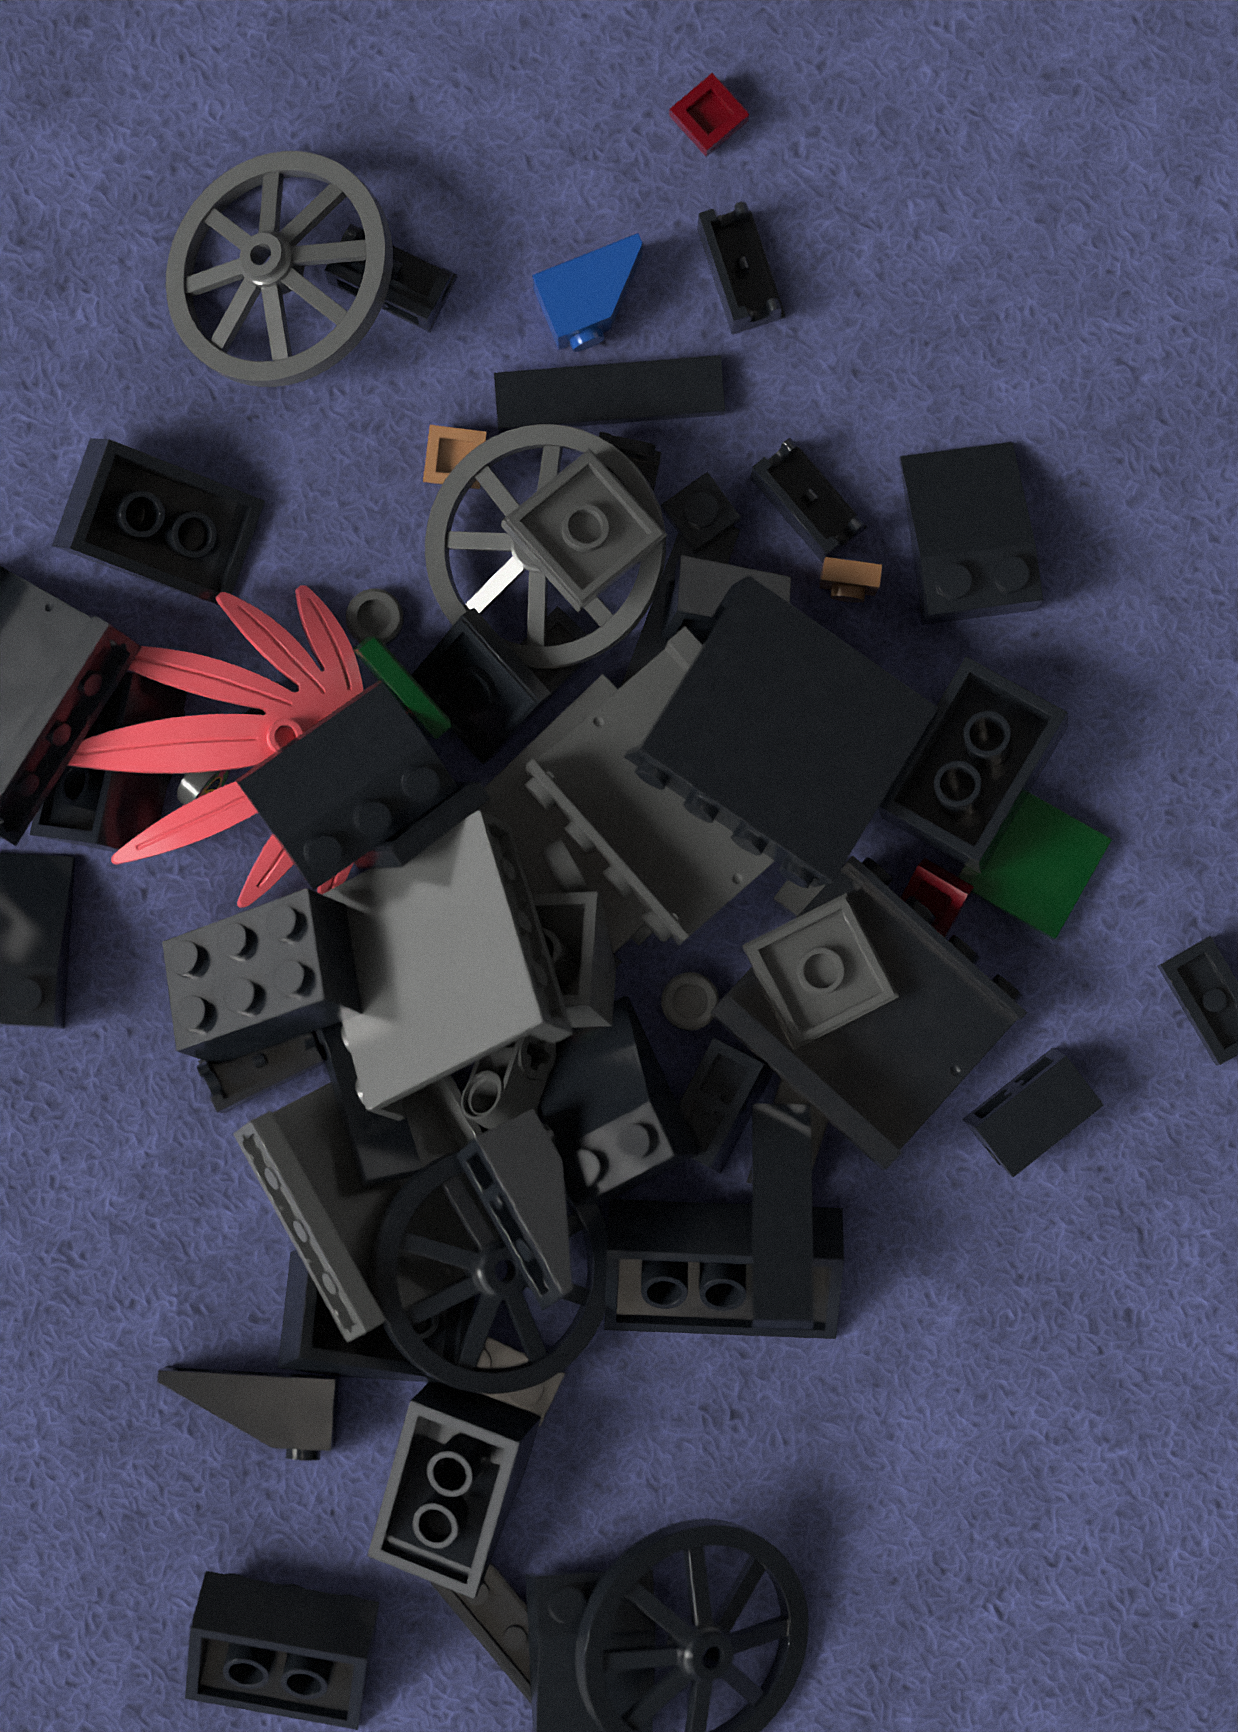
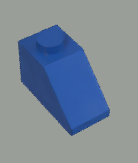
M639 233L532 275L534 292L558 350L571 346L574 352L589 349L605 339L603 332L612 329L642 259L643 243Z

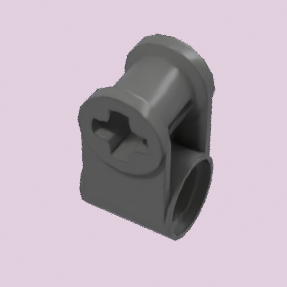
M528 1034L476 1060L469 1081L461 1096L460 1103L464 1115L490 1130L531 1109H534L537 1114L549 1073L555 1064L556 1043H551ZM532 1057L539 1058V1060L536 1062L531 1061Z

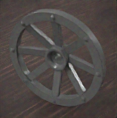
M280 151L257 156L238 164L218 177L200 194L185 214L173 239L166 269V297L170 316L176 331L187 348L201 362L218 374L238 383L257 387H278L302 382L321 374L341 361L359 344L374 324L383 306L391 281L393 267V246L387 218L381 205L369 188L347 168L325 156L302 151ZM284 178H311L329 184L279 232ZM263 184L259 233L250 236L225 217L222 212L241 195ZM346 197L350 199L361 219L366 240L296 246ZM210 227L241 250L240 258L193 275L197 254ZM366 260L361 286L348 311L303 277L305 266ZM243 279L212 338L209 339L197 317L193 297ZM294 291L337 325L325 338L314 346L293 356L283 295ZM262 292L272 361H249L227 354L258 295Z
M537 424L508 430L488 439L468 453L454 467L438 491L430 511L425 536V560L434 596L452 626L464 613L472 608H475L482 615L528 570L527 645L517 644L506 639L503 640L527 667L559 668L579 664L601 655L622 641L637 626L652 604L659 588L665 565L666 539L640 561L639 572L633 588L615 614L610 611L598 596L584 607L600 628L573 642L546 647L548 578L508 533L451 531L455 514L467 491L477 480L504 515L507 516L520 504L490 467L518 452L543 447L538 491L559 474L563 448L581 453L586 452L590 448L664 531L665 525L658 500L648 480L639 468L620 450L602 438L581 429L554 424ZM449 550L512 552L513 556L464 604L453 580Z

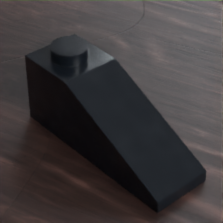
M531 1109L476 1136L456 1156L543 1311L570 1293L573 1287L563 1163L557 1152L558 1145L554 1133L548 1125L539 1120L534 1109Z
M164 1367L158 1370V1383L269 1447L286 1449V1459L321 1460V1451H331L335 1447L339 1376Z

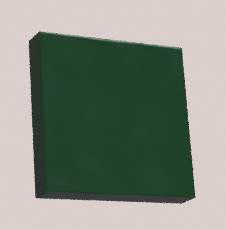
M366 636L353 648L354 654L377 680L384 682L405 712H408L411 719L428 737L437 739L451 727V720L378 637Z
M1029 793L982 874L964 865L957 877L974 886L971 892L973 895L1055 940L1112 839Z

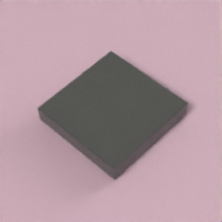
M590 448L507 515L501 523V527L577 612L581 611L664 542L667 537L665 531Z
M847 893L742 945L794 1050L899 997Z

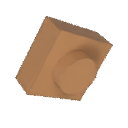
M430 425L423 482L442 485L454 467L468 453L486 441L487 432ZM476 480L470 488L480 490V483Z
M825 557L821 568L819 588L831 590L830 598L834 600L862 603L865 600V595H876L880 586L882 564Z

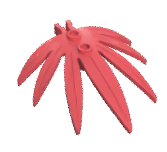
M301 585L295 590L298 612L308 643L323 671L318 668L302 645L274 619L246 601L229 593L221 592L216 596V601L230 620L269 663L298 687V691L292 692L268 678L225 661L179 650L141 646L142 648L128 670L196 695L240 706L262 709L265 714L183 716L116 729L84 739L68 763V766L132 773H199L256 766L364 691L360 669L353 648L343 628L330 609L305 585ZM232 782L185 804L160 819L115 852L111 857V862L115 865L124 864L188 846L220 833L258 812L237 782ZM271 834L247 877L237 901L239 908H245L256 901L293 865L273 834ZM354 863L319 886L317 892L324 894L343 884Z

